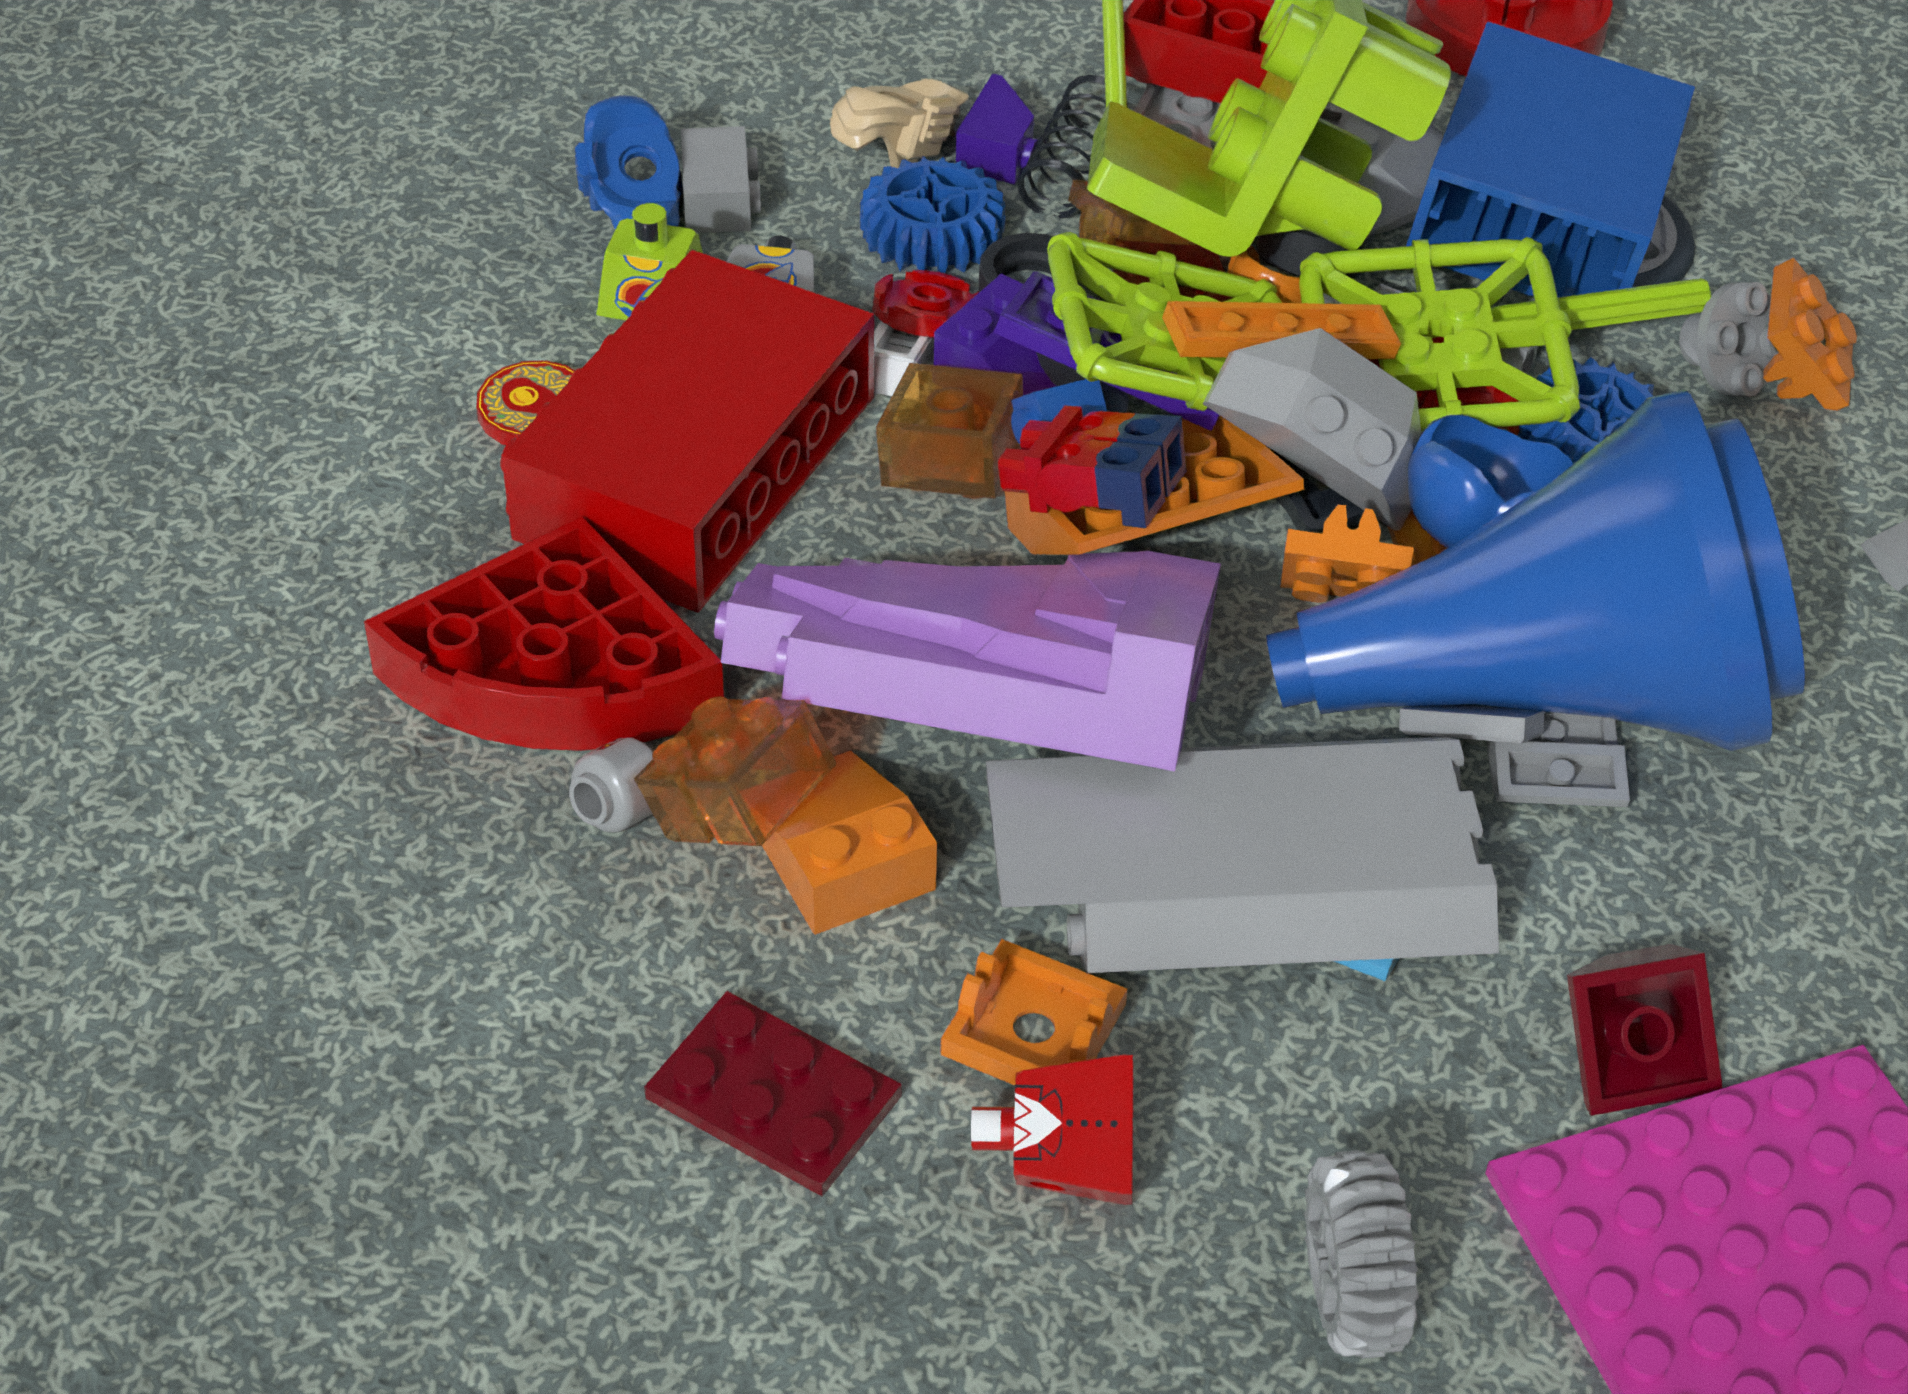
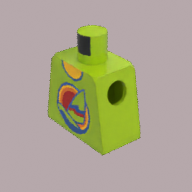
M645 203L637 206L633 210L632 219L626 218L619 221L606 248L596 315L627 320L636 304L641 300H645L656 289L669 269L675 268L691 250L703 253L699 235L690 228L667 225L666 210L661 205Z

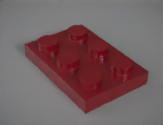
M729 991L722 995L644 1086L645 1099L821 1197L824 1196L902 1097L901 1083Z

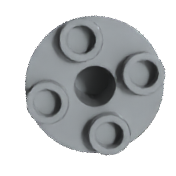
M1732 282L1723 285L1711 295L1702 313H1695L1689 316L1680 330L1679 346L1684 359L1691 365L1700 366L1704 377L1712 388L1726 396H1756L1760 389L1768 383L1763 378L1764 368L1774 355L1779 353L1767 338L1771 297L1766 292L1765 287L1759 282Z

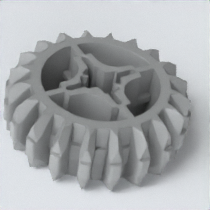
M1355 1150L1336 1152L1335 1156L1317 1158L1307 1177L1308 1187L1305 1190L1306 1210L1304 1212L1306 1237L1304 1239L1307 1245L1308 1265L1322 1327L1326 1329L1328 1344L1336 1354H1341L1342 1357L1360 1356L1361 1359L1385 1357V1353L1403 1351L1414 1333L1413 1326L1417 1320L1415 1302L1419 1294L1416 1287V1272L1418 1268L1415 1263L1414 1254L1416 1241L1412 1238L1411 1214L1407 1212L1405 1190L1399 1185V1174L1384 1154Z

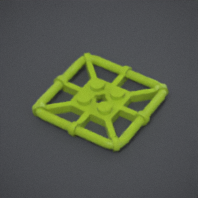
M1072 232L1057 234L1048 243V263L1055 292L1052 295V305L1055 315L1063 321L1069 350L1077 364L1076 372L1089 382L1100 380L1121 387L1183 400L1190 409L1199 411L1207 409L1203 402L1226 358L1179 356L1162 319L1168 301H1219L1203 295H1198L1194 298L1182 296L1177 284L1232 297V299L1224 302L1282 303L1277 295V287L1266 279L1255 281L1243 276L1176 261V257L1172 253L1158 251L1156 255L1090 239L1079 238ZM1108 268L1150 278V283L1144 282L1139 285L1129 283ZM1077 281L1107 302L1087 298L1085 290L1078 285ZM1089 327L1121 334L1122 341L1106 348L1099 343L1093 344Z
M1525 237L1522 240L1499 239L1429 244L1427 239L1412 240L1411 246L1334 251L1324 254L1314 252L1301 262L1299 289L1302 303L1325 304L1323 294L1325 293L1343 304H1376L1382 306L1401 345L1395 359H1379L1380 368L1413 391L1436 389L1439 407L1418 409L1421 432L1432 421L1446 415H1464L1475 418L1492 427L1545 424L1554 421L1567 422L1579 411V384L1568 342V337L1572 331L1571 324L1566 312L1561 311L1551 266L1546 255L1542 252L1543 247L1540 242L1530 237ZM1505 262L1477 288L1440 291L1435 289L1431 267ZM1413 269L1417 292L1381 295L1344 274ZM1529 274L1538 317L1529 320L1494 322L1491 306ZM1429 336L1443 337L1444 342L1433 343L1432 338ZM1545 345L1554 386L1550 387L1502 361L1500 349ZM1493 386L1520 402L1461 406L1460 400L1457 399L1455 388Z

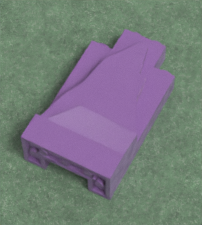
M1152 551L1069 555L1064 565L958 567L884 560L882 564L845 557L839 566L778 567L757 563L743 582L738 581L735 584L731 598L727 602L721 601L716 614L714 636L715 639L723 640L721 663L783 675L782 699L1175 771L1183 745L1190 701L1196 702L1201 684L1221 564Z

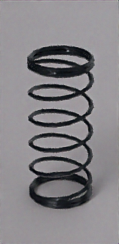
M1089 74L1077 77L1069 83L1061 102L1053 113V118L1049 120L1044 134L1040 137L1035 147V151L1031 153L1027 165L1023 168L1018 178V192L1023 202L1033 212L1043 213L1040 210L1045 209L1036 205L1029 198L1025 190V176H1027L1031 188L1043 200L1050 199L1042 195L1035 186L1031 176L1032 169L1039 167L1040 172L1049 182L1059 184L1047 174L1043 166L1053 167L1066 173L1076 185V187L1070 188L1078 191L1077 201L1062 204L1065 207H1071V209L1056 212L1060 215L1054 216L1060 219L1070 218L1079 212L1088 194V182L1085 181L1082 174H1089V170L1078 171L1072 165L1058 160L1053 154L1051 147H1065L1069 151H1077L1086 158L1090 165L1091 154L1088 155L1082 149L1066 143L1059 131L1072 130L1077 135L1085 134L1093 140V135L1090 132L1081 129H1089L1085 126L1090 125L1081 121L1075 114H1084L1100 122L1101 118L1085 110L1072 109L1070 101L1078 98H1092L1106 105V99L1094 94L1085 93L1069 95L1075 87L1083 83L1094 82L1105 86V77ZM1063 116L1068 126H1058V119ZM1055 133L1060 142L1049 143V136ZM1047 149L1052 159H1040V152Z

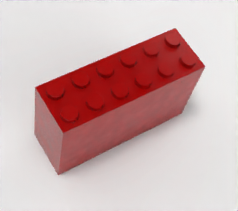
M691 250L675 268H671L666 272L662 282L645 300H641L636 304L630 317L614 334L611 333L604 339L600 349L583 367L573 372L566 386L551 402L545 403L539 409L536 418L517 438L511 439L505 446L501 455L500 467L504 474L507 498L506 513L509 516L511 539L525 544L582 516L661 599L699 613L873 400L874 313Z

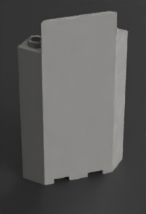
M1423 737L1189 747L1181 749L1175 771L1078 753H1059V757L986 760V778L1000 905L1002 908L1078 904V914L1067 915L1068 951L1070 956L1080 955L1081 966L1087 973L1499 953L1497 883L1492 864H1479L1478 838H1482L1483 829L1473 791H1461L1460 766L1464 765L1465 758L1460 740Z

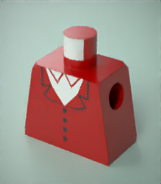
M1133 1055L1110 1056L1017 1072L1015 1076V1107H972V1150L1014 1151L1013 1169L1016 1185L1116 1204L1133 1205Z

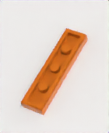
M1168 301L1162 316L1180 357L1227 358L1228 354L1234 350L1318 328L1323 329L1366 359H1395L1401 345L1382 306L1376 304Z

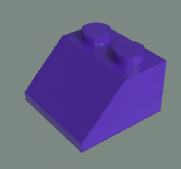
M1001 273L934 331L933 380L1011 418L1014 411L1011 400L1036 391L1056 387V385L1051 382L1040 366L1035 351L994 333L1000 315L1023 286V283Z

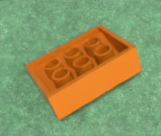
M1222 416L1219 417L1212 431L1182 418L1187 471L1169 497H1165L1164 504L1147 528L1123 526L1121 510L1081 506L1072 512H1062L1053 508L1048 513L1030 512L1028 493L1005 491L1008 529L1031 554L1080 555L1304 490V479L1267 446Z

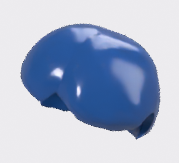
M1446 415L1432 421L1427 426L1410 456L1407 480L1411 508L1422 528L1440 544L1449 548L1556 479L1572 466L1573 462L1568 455L1564 454L1553 444L1521 439L1511 432L1484 424L1469 416Z

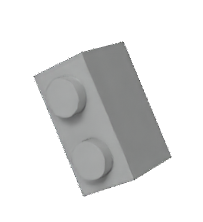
M745 126L681 129L686 228L693 229L696 233L751 231L750 213H761L760 183L758 180L757 147L746 148Z

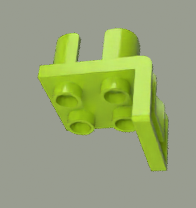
M1275 0L1259 36V41L1268 44L1261 63V68L1267 70L1268 73L1260 88L1239 78L1232 83L1219 106L1208 133V139L1216 142L1214 150L1113 101L1109 102L1093 136L1087 189L1094 195L1221 256L1231 257L1245 252L1256 236L1306 229L1347 250H1357L1370 233L1382 211L1379 195L1358 184L1371 160V146L1366 140L1321 119L1322 112L1329 101L1409 141H1415L1423 137L1430 126L1447 90L1451 69L1447 63L1435 57V54H1439L1443 47L1441 40L1364 3L1362 0Z

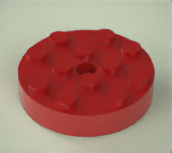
M1408 0L1406 24L1441 40L1443 47L1439 54H1435V57L1447 63L1451 71L1467 76L1487 21L1599 56L1605 44L1613 2L1612 0Z

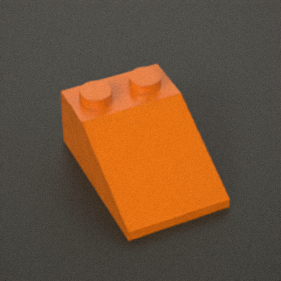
M852 751L733 792L736 803L814 935L936 890L937 842L908 796Z

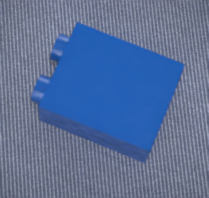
M1487 21L1431 167L1406 246H1411L1412 240L1427 239L1429 244L1499 239L1522 240L1525 237H1530L1542 244V252L1550 263L1558 297L1632 288L1654 232L1695 86ZM1505 262L1443 267L1485 281ZM1527 274L1512 290L1534 297L1529 274Z

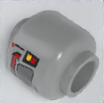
M632 737L617 738L587 753L575 763L571 773L569 797L575 812L584 822L608 833L622 832L657 813L663 807L668 795L667 771L663 760L648 745Z

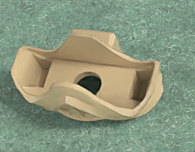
M933 79L914 81L900 87L869 86L861 88L853 86L846 90V94L833 107L830 119L831 134L838 141L856 151L875 139L882 138L888 150L890 166L899 168L902 159L915 163L922 156L927 158L939 155L942 142L946 141L949 134L950 136L956 135L954 126L956 120L960 117L959 106L968 100L969 95L953 86Z

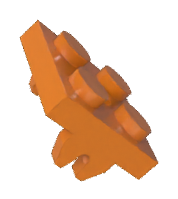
M1792 258L1774 267L1767 338L1779 353L1775 354L1764 368L1763 378L1766 382H1771L1787 377L1777 385V395L1780 399L1803 398L1813 394L1824 409L1837 411L1849 406L1851 380L1855 376L1852 354L1853 344L1857 341L1856 331L1850 318L1843 312L1838 314L1828 302L1826 292L1820 280L1814 274L1807 275L1795 258ZM1825 339V346L1820 342Z
M1338 504L1324 522L1323 534L1288 529L1280 587L1292 589V596L1302 601L1321 603L1326 602L1329 595L1343 597L1411 567L1414 547L1379 542L1381 529L1373 509L1365 508L1358 528L1355 530L1349 529L1347 527L1346 505Z
M1001 939L992 955L981 951L977 958L975 976L969 973L966 975L958 1001V1011L941 1037L940 1055L1012 1085H1015L1016 1073L1022 1070L1096 1059L1126 1006L1127 988ZM1037 1013L1050 1019L1055 1030L1049 1039L1039 1043H1030L1016 1035L1013 1028L1014 1023L1025 1014Z

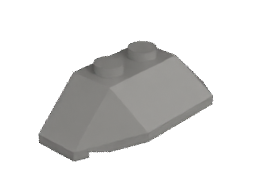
M1351 113L1342 129L1366 140L1372 150L1371 160L1358 184L1376 192L1382 203V211L1366 237L1369 240L1372 235L1394 230L1415 220L1431 167L1444 133L1431 123L1423 137L1415 141H1409Z
M1321 328L1230 352L1203 404L1361 509H1373L1376 518L1393 530H1401L1412 509L1408 493V463L1421 437L1417 393Z

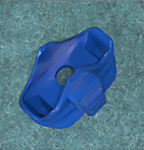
M613 96L591 106L585 115L584 142L578 143L575 146L578 188L583 192L584 197L589 196L590 208L593 211L603 210L610 217L616 229L619 221L626 218L632 219L633 210L637 206L645 203H655L665 208L667 225L678 227L680 221L679 203L680 197L683 194L682 178L676 148L664 118L649 102L637 96ZM645 157L655 164L656 172L649 179L635 180L626 173L625 165L632 158Z

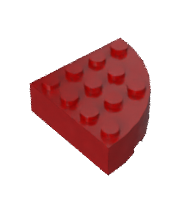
M582 516L364 621L373 674L403 702L438 723L484 740L530 749L584 751L597 749L617 738L632 737L644 743L679 734L725 714L721 660Z

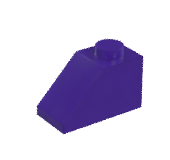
M991 74L956 132V163L965 160L968 169L983 168L985 178L989 177L1015 185L1023 168L1027 165L1031 153L1035 151L1039 139L1033 138L1034 115L1002 75Z

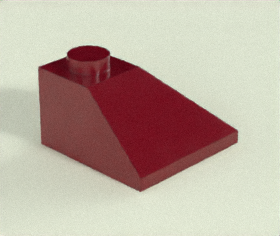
M1665 944L1605 955L1567 974L1584 1104L1590 1116L1700 1096L1723 1089L1705 953L1673 944Z

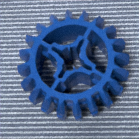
M922 156L920 162L915 163L902 159L899 168L886 166L883 168L882 176L871 177L869 187L863 190V198L860 201V230L863 232V239H866L869 252L878 251L882 263L895 259L899 272L909 267L910 264H914L917 270L937 267L938 272L945 273L948 265L954 264L955 268L965 273L969 260L980 264L981 255L993 242L1001 239L1002 233L1005 232V202L1003 201V193L997 189L996 180L989 177L985 178L983 168L968 169L965 160L954 164L947 162L945 156L939 161H928Z
M1592 357L1582 365L1573 359L1579 384V411L1567 422L1554 421L1545 424L1520 425L1518 436L1525 440L1553 444L1564 454L1568 455L1574 464L1619 428L1646 398L1653 397L1654 384H1640L1635 380V371L1626 375L1617 371L1614 362L1607 367H1602ZM1550 367L1536 378L1550 387L1554 386Z

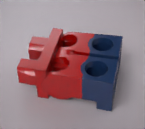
M1064 405L1052 422L1029 420L1021 432V449L1006 448L998 458L1002 491L1028 493L1030 512L1048 513L1051 508L1062 512H1072L1081 506L1121 510L1122 525L1138 528H1147L1164 504L1165 497H1169L1187 471L1182 416L1107 411L1090 412L1083 416L1082 407Z

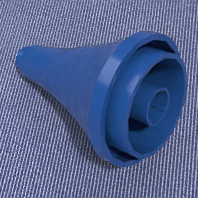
M1685 389L1646 398L1619 428L1556 479L1440 554L1354 593L1298 612L1299 627L1266 634L1271 665L1283 708L1317 701L1320 714L1378 707L1480 704L1610 718L1695 737L1726 750L1734 751L1769 743L1772 737L1771 701L1802 694L1805 685L1801 632L1787 560L1766 482L1750 438L1744 426L1737 418L1705 425L1695 401Z

